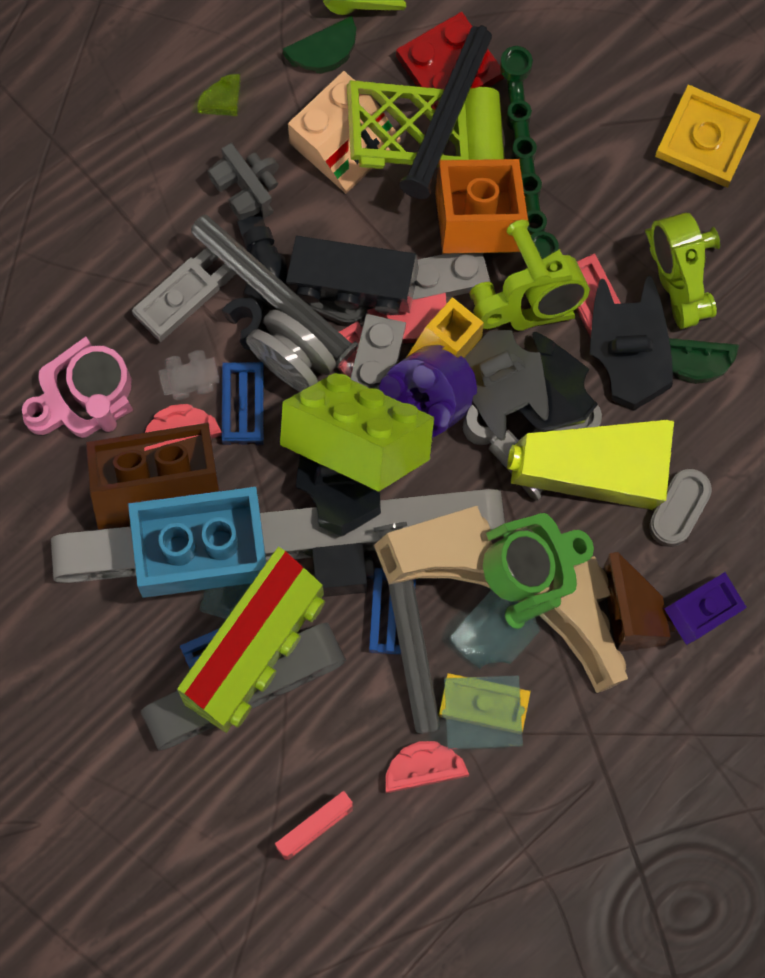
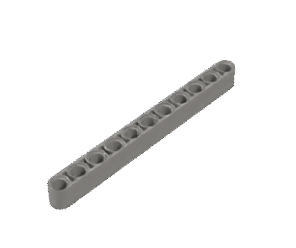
M486 489L381 500V514L342 537L319 527L316 507L260 513L266 561L270 559L278 546L294 559L313 557L312 548L362 543L363 552L376 551L374 545L380 540L379 532H374L375 527L400 522H407L406 527L474 506H478L481 516L487 520L490 529L493 530L505 523L501 491ZM131 527L66 533L51 538L53 579L56 582L74 583L136 576Z

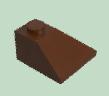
M619 552L609 553L603 570L607 575L608 589L611 594L606 598L616 649L620 652L665 646L671 637L670 633L675 632V626L664 609L663 596Z

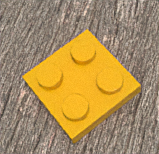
M688 84L655 157L728 188L761 115Z

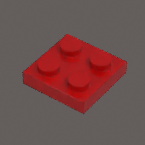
M460 12L397 48L396 57L417 87L445 89L467 35L473 26L463 12ZM489 49L486 51L471 88L490 87L504 79L500 71V65ZM436 101L431 106L434 110H436L439 101Z

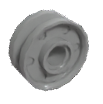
M270 310L264 317V324L270 334L257 329L247 336L246 342L257 358L282 381L299 392L318 382L312 370L322 375H329L336 366L332 354L324 344L302 324L281 311Z

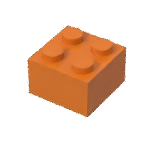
M519 159L440 160L435 195L442 254L520 252L514 237L506 232L509 225L518 220L528 221Z

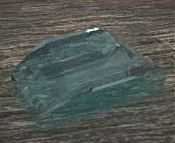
M491 590L449 638V642L476 667L481 669L484 665L493 662L511 664L541 630L535 617L526 621L525 625L520 629L512 628L506 621L505 611L508 606L520 602H511L500 598Z

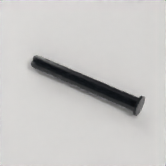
M483 25L471 27L409 173L399 183L401 190L413 198L426 199L431 194L430 183L492 40V33Z

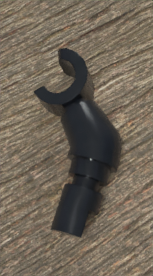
M250 216L244 220L237 221L246 250L287 285L288 270L285 257L279 254L277 247L273 245L274 238L271 229L265 226L263 217ZM246 283L243 292L244 298L231 301L222 309V312L226 319L234 324L242 318H252L251 324L241 330L239 340L244 349L251 350L246 342L247 336L257 329L269 333L264 324L265 316L262 311L263 309H270L272 304Z

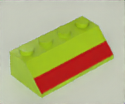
M279 546L177 688L185 706L225 733L229 731L232 725L238 728L244 722L252 709L248 702L257 689L261 692L267 689L277 672L273 669V666L282 654L288 657L293 652L301 639V635L297 632L306 619L313 622L325 604V600L322 599L324 595L323 585Z

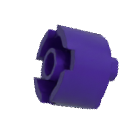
M441 345L424 346L391 367L379 385V390L384 395L402 403L412 404L418 410L434 416L432 437L446 431L467 415L469 408L472 406L473 396L477 394L478 389L475 374L466 359L462 356L457 358L451 352L443 350L444 346Z

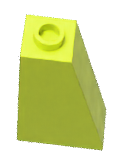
M660 420L527 433L515 445H512L509 450L507 468L512 470L511 484L653 510L664 503L667 498L674 421Z

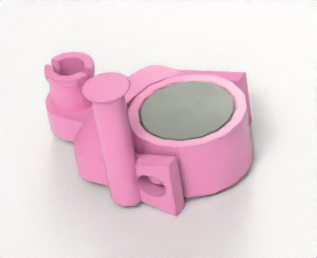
M85 336L39 370L38 378L44 394L27 399L22 406L25 425L32 433L37 435L48 434L63 424L73 434L81 438L88 437L101 428L106 432H111L117 426V419L133 411L127 400L131 391V376L123 358L115 350L105 346H92ZM65 368H67L66 381L70 392L75 400L93 417L92 419L85 420L76 415L62 398L57 385V375ZM43 412L39 417H35L37 413Z

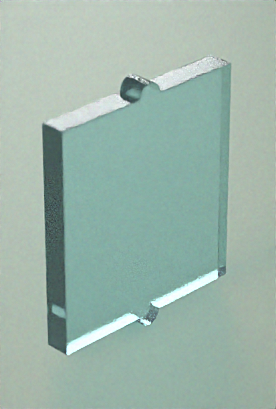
M519 676L444 678L446 709L442 711V717L446 719L448 750L523 746L521 716L524 715L525 708L520 704Z

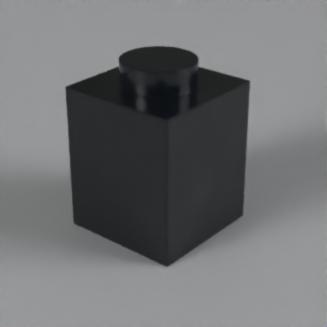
M362 543L312 548L315 578L323 585L324 595L322 597L367 593V580L374 579L372 554L364 555Z

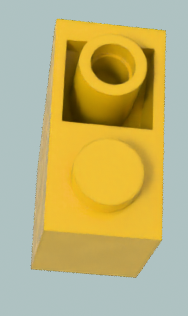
M452 297L425 327L407 357L424 346L441 345L444 346L443 350L451 352L457 358L460 356L465 358L482 339L484 322Z

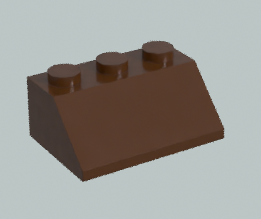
M209 423L86 442L90 494L98 530L131 526L128 503L219 492ZM196 436L193 438H189L171 444H166L161 447L144 451V447L155 445L169 440Z

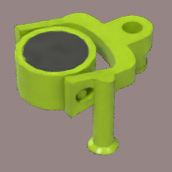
M681 213L655 220L652 228L645 229L651 246V255L658 265L660 282L670 294L672 313L677 326L680 329H685L698 325L699 320L715 317L717 314L716 303L711 293H704L703 274L705 249L712 247L717 250L720 249V239L717 230L712 227L709 232L701 234L699 226L690 213Z
M527 220L513 222L509 225L506 232L514 237L528 268L510 275L504 282L503 292L496 294L491 282L479 283L469 291L470 298L475 305L473 312L475 316L484 322V329L495 328L510 322L515 330L522 331L538 325L575 319L573 311L582 305L589 295L590 288L575 258L569 255H562L560 249L544 259L541 258L527 229L529 227ZM524 293L531 305L530 309L524 310L521 308Z

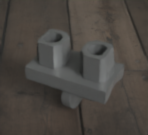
M232 142L223 147V158L208 169V175L219 192H222L236 182L240 186L242 191L228 199L234 214L239 220H244L257 213L263 219L273 214V209L269 205L272 197L262 183L265 184L269 191L278 186V182L273 177L279 168L276 160L273 157L261 160L257 153H252L247 157V161L252 167L250 169Z

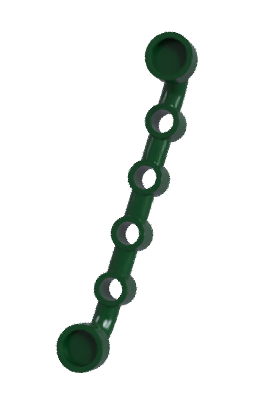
M512 46L503 52L500 61L501 74L508 82L510 102L506 122L508 127L514 131L515 138L511 158L519 159L523 187L531 186L535 189L534 191H526L524 189L528 222L537 223L540 227L531 228L529 226L527 229L541 258L544 259L559 250V243L554 235L545 232L547 218L540 210L539 197L542 182L540 177L535 174L534 160L537 146L535 141L530 138L529 124L532 110L529 103L525 101L523 80L531 73L533 59L531 53L526 48ZM520 113L525 117L517 118L514 114ZM519 150H527L529 154H521Z

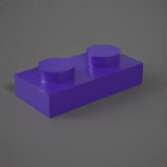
M726 572L664 609L683 641L688 645L747 607Z

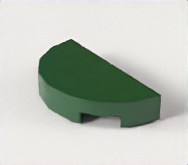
M350 16L282 48L283 55L296 68L299 66L305 70H314L318 74L336 70L348 61L350 53L355 47L356 27L353 17Z
M669 338L673 375L680 380L694 384L712 382L723 376L733 365L739 345Z

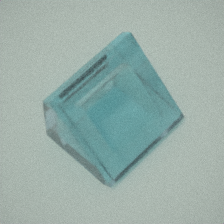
M252 583L206 589L199 610L227 619Z

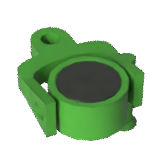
M541 513L504 523L486 533L489 541L504 537L490 545L484 554L483 571L488 585L500 598L511 602L522 601L507 607L505 611L507 623L512 628L520 629L525 625L526 621L559 607L561 598L572 594L576 590L577 579L574 567L590 560L594 551L593 542L584 531L572 530L561 534L554 520L548 514ZM529 529V530H531L532 532H530V531H521V530ZM552 580H554L552 591L535 596V594L549 587Z

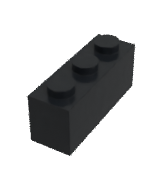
M296 235L286 282L288 287L307 303H318L319 299L335 301L336 305L346 309H358L359 305L374 307L377 312L385 315H398L399 311L410 313L419 266L416 253Z

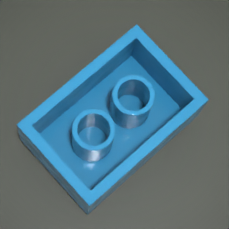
M256 487L128 503L137 586L142 598L253 583L267 563Z

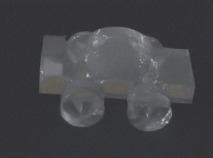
M198 350L188 355L190 360L188 364L182 365L179 356L165 359L166 369L159 370L164 396L173 394L174 400H182L189 397V392L196 390L198 394L212 392V384L220 382L214 357L206 359L204 351Z

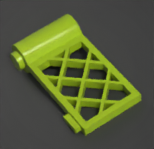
M350 80L347 84L351 160H359V167L383 169L385 163L412 165L417 152H406L395 140L407 131L421 145L424 134L413 123L423 114L431 121L435 112L431 106L440 100L444 89ZM489 87L470 89L449 138L455 145L456 156L443 154L441 160L504 159L500 94L497 90ZM359 94L371 95L382 107L371 116L359 104ZM398 98H408L419 109L410 120L393 104ZM385 110L402 126L392 137L376 121ZM360 119L364 122L362 126H360ZM367 127L384 143L379 149L362 148L361 133Z

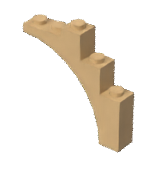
M478 506L389 532L374 545L389 584L418 578H451L490 588L484 576L483 559L487 549L492 545V542L488 540L486 535L491 529L487 520L481 516ZM593 556L585 563L574 567L577 579L576 590L572 594L561 598L559 607L539 616L565 640L582 663L596 693L620 684L627 680L628 677L625 672L626 664L624 657L616 649L609 632V620L598 605L600 601L611 594L608 589L607 575L599 567L596 557ZM552 580L549 587L535 594V596L552 591L554 580Z

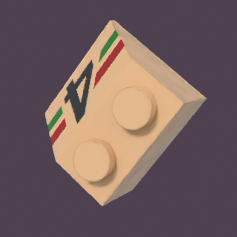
M343 71L288 123L289 143L346 194L372 168L359 167V160H351L347 84L350 80L354 79ZM359 94V104L371 116L380 109V106L371 95ZM383 112L376 121L392 137L396 130ZM360 119V126H362L364 122ZM369 127L361 133L362 148L379 149L384 144ZM400 136L395 140L397 143L401 141Z

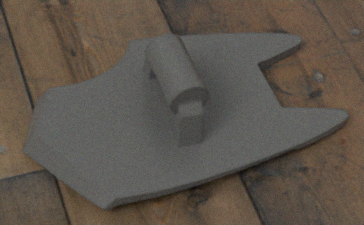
M512 330L489 331L466 355L465 359L475 374L478 388L477 394L473 396V402L491 431L500 441H503L506 438V415L530 404L541 419L547 420L549 416L548 396L540 352L535 353L522 349L516 343Z

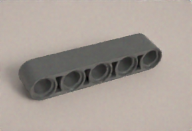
M322 623L298 633L301 635V639L293 652L288 657L282 654L273 666V669L277 672L270 685L264 692L257 689L248 702L252 709L339 668L347 661L329 623ZM178 691L154 701L141 710V715L159 751L176 746L216 727L185 706Z

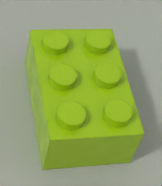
M333 373L283 401L280 445L374 490L381 491L430 460L434 416L418 410L412 404L402 403L386 396L378 389L368 388L357 383L347 375Z

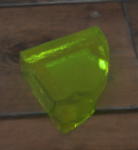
M240 74L226 75L201 94L197 106L198 113L238 115Z

